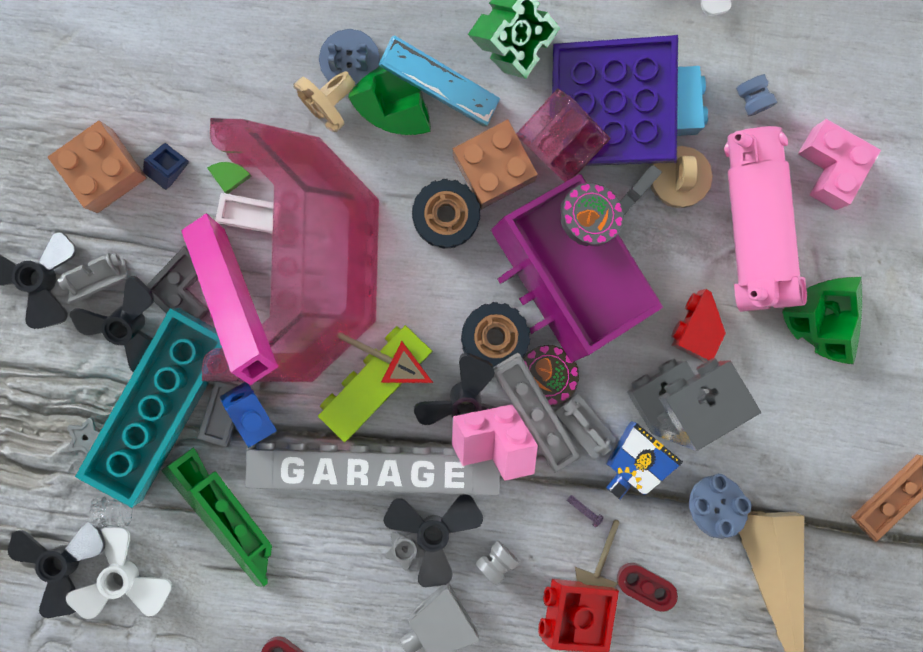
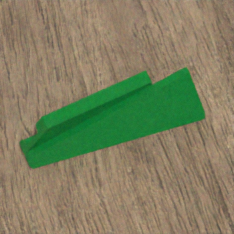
M194 447L161 469L167 479L253 583L258 587L267 585L268 578H266L272 544L218 473L214 471L208 474Z

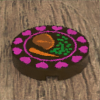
M554 345L538 346L528 351L522 358L551 406H557L567 401L576 391L579 382L578 366L575 361L571 363L563 348Z

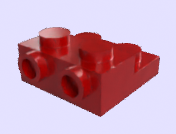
M552 579L551 587H546L543 595L544 604L547 606L546 618H541L538 626L542 642L553 650L609 652L619 591L613 587L585 585L580 581Z

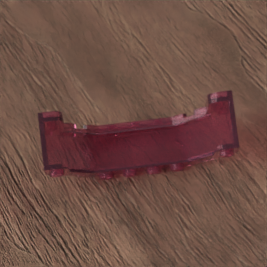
M210 118V139L212 144L218 150L226 152L228 158L233 163L241 167H257L274 184L270 317L262 324L278 368L256 382H313L351 346V344L337 338L339 332L357 340L376 323L379 199L320 137L245 119ZM222 348L213 349L205 355L202 362V381L245 382L231 373Z

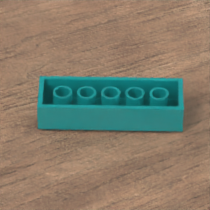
M180 308L169 309L75 475L76 478L131 508L143 501L225 356L214 327Z

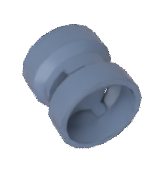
M765 74L756 76L736 88L739 96L744 98L746 102L745 110L748 117L763 112L778 103L774 94L770 93L767 88L769 82Z

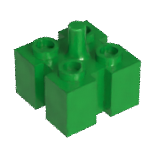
M491 0L489 2L492 7L491 13L489 15L481 14L468 35L482 50L492 53L490 59L503 73L526 79L540 59L536 55L539 48H548L561 28L548 12L537 10L540 5L538 0Z

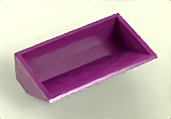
M582 174L571 178L504 216L490 230L513 266L512 269L502 274L497 280L502 284L516 275L519 276L529 292L519 298L522 305H525L533 300L544 317L542 321L530 327V333L533 334L549 325L571 363L589 356L663 308V305L619 234L602 246H583L569 238L562 228L560 220L562 218L560 211L561 203L572 189L580 184L587 183Z

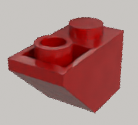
M703 289L698 291L697 294L692 293L685 306V310L688 313L683 322L679 321L676 324L671 335L674 338L671 346L703 362H707L715 357L726 332L712 292Z

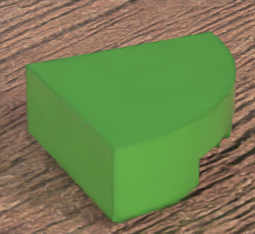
M219 162L207 167L226 194H229L252 177L243 167L231 162Z

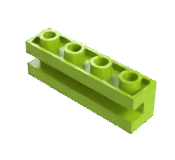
M406 325L402 329L396 326L384 338L388 343L379 351L393 358L401 341H403L420 365L433 352ZM368 354L363 360L366 366L358 374L353 371L343 380L341 384L345 388L337 396L331 393L319 406L323 411L318 417L344 443L402 384L381 383L390 364L371 354Z

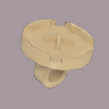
M347 71L336 75L320 90L304 76L293 84L294 89L297 90L298 97L309 111L318 119L322 117L327 120L325 123L327 129L337 132L345 125L344 120L334 106L355 86V81Z
M678 146L677 163L653 164L662 173L653 182L651 189L655 196H658L667 206L675 208L693 206L702 200L711 188L713 178L711 165L706 157L694 148Z

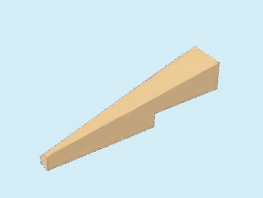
M750 511L745 526L739 534L743 548L746 550L752 565L751 569L768 613L772 617L777 630L776 634L782 643L784 651L804 652V515L797 512L763 513L761 511Z

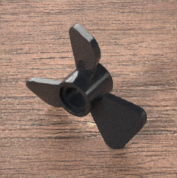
M55 233L51 237L39 262L22 261L16 264L0 254V286L14 284L17 289L29 292L25 322L33 329H42L61 324L68 317L66 309L51 293L56 284L54 269L71 260L77 251L74 243L63 233ZM34 271H37L38 280L33 285L31 283V275Z
M131 276L126 280L123 305L116 309L109 317L80 308L73 309L69 314L75 328L81 334L94 335L102 333L110 343L124 345L128 365L133 373L153 339L140 330L145 325L143 312L153 304L154 296L152 291L136 276Z
M470 353L460 355L461 382L451 389L450 400L417 403L414 406V414L418 422L422 425H431L449 415L453 418V416L497 408L483 404L481 401V391L495 375L493 365L489 361ZM465 401L471 402V403H469V404H461L462 402H465Z
M460 494L443 517L431 515L425 519L405 499L396 498L391 502L383 521L389 529L418 533V542L426 550L418 574V583L422 587H434L448 584L453 576L451 566L443 550L448 543L449 533L480 527L483 522V515L471 495ZM436 526L441 529L443 535L440 539L433 541L426 537L425 530L428 527Z
M93 521L85 523L68 545H60L51 550L45 549L24 530L12 533L8 546L9 557L18 562L34 563L37 576L42 581L47 582L39 606V613L42 617L54 618L76 612L66 602L67 594L76 589L69 575L78 568L80 560L101 554L105 549V540L98 524ZM54 557L61 561V570L55 567Z

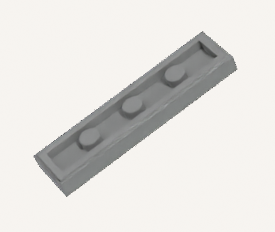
M517 352L494 367L496 378L554 473L581 458L521 355Z

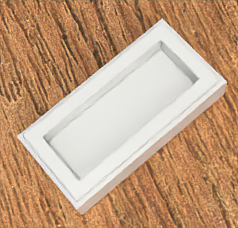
M221 193L215 221L224 226L277 235L283 205Z

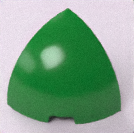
M380 66L363 77L349 94L348 98L359 114L382 130L400 135H418L431 132L429 111L421 90Z
M843 277L812 285L806 288L807 302L805 305L784 307L782 310L783 318L788 329L797 340L804 338L815 347V353L822 357L854 365L862 319L861 277Z

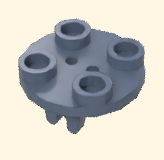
M354 29L339 30L330 35L321 46L319 54L320 69L328 82L336 75L347 71L356 85L363 77L378 68L380 62L378 47L372 38L364 32ZM352 64V67L348 68L347 65Z
M723 474L704 477L697 482L691 491L688 503L692 518L699 529L708 536L718 539L737 535L744 528L748 519V513L751 511L750 500L735 482Z

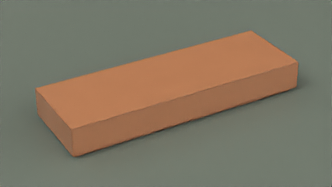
M917 454L851 516L871 540L877 542L923 499V455Z

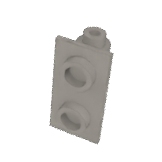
M107 253L88 262V266L92 270L90 273L87 272L83 265L62 273V277L58 278V283L63 290L68 288V303L72 304L81 299H88L93 294L108 287H115L126 280V260H121L117 253L113 255Z
M579 393L555 411L558 418L593 460L601 454L604 456L613 449L612 445L618 441Z

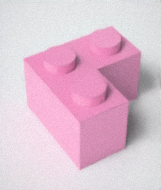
M825 119L812 128L798 153L800 156L824 169L810 196L834 210L850 205L881 150Z
M513 404L453 416L452 447L462 466L493 459L504 481L535 473L538 444Z

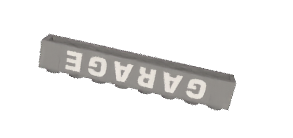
M258 442L256 447L247 450L245 488L499 495L500 472L493 459L462 466L453 447H444L443 453L431 452V447L414 446L412 452L400 451V446L384 445L381 446V451L369 450V445L359 444L350 445V450H338V444H319V449H306V443H288V448H275V442Z

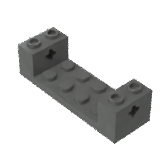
M716 358L708 360L696 368L699 374L695 375L687 361L676 362L675 359H671L658 367L660 370L658 374L651 378L648 374L638 378L631 383L634 388L627 391L651 434L695 451L702 449L762 413L731 360L719 362ZM660 384H665V385H666V386L664 387L665 390H666V393L663 394V395H659V393H658L659 391L662 390V387H661ZM704 389H708L709 393H705Z

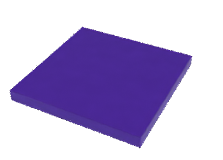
M678 35L553 44L552 167L677 163Z

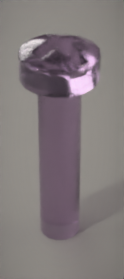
M570 495L566 500L593 521L592 525L595 528L603 522L604 516L601 514L597 516L574 496Z

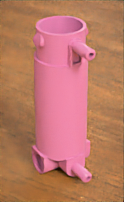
M777 126L756 127L734 132L727 136L728 142L725 145L724 151L725 155L730 159L728 181L738 273V284H734L737 307L740 312L770 309L771 306L774 308L803 306L807 302L805 277H800L789 162L785 161L784 146L788 145V138L782 131V128Z

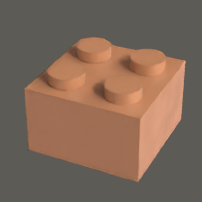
M508 119L452 148L453 158L472 193H475L481 210L535 182L538 174Z
M100 120L48 156V159L83 208L95 213L101 212L147 179L114 130Z

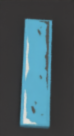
M395 35L391 37L378 65L482 126H488L500 100L498 96Z

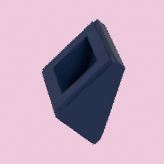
M164 143L144 159L143 173L167 190L186 168L189 161L168 144Z

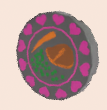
M596 183L580 184L572 189L561 203L560 211L562 218L560 220L562 228L569 238L579 245L602 246L616 237L622 228L624 213L621 202L615 193L604 185Z

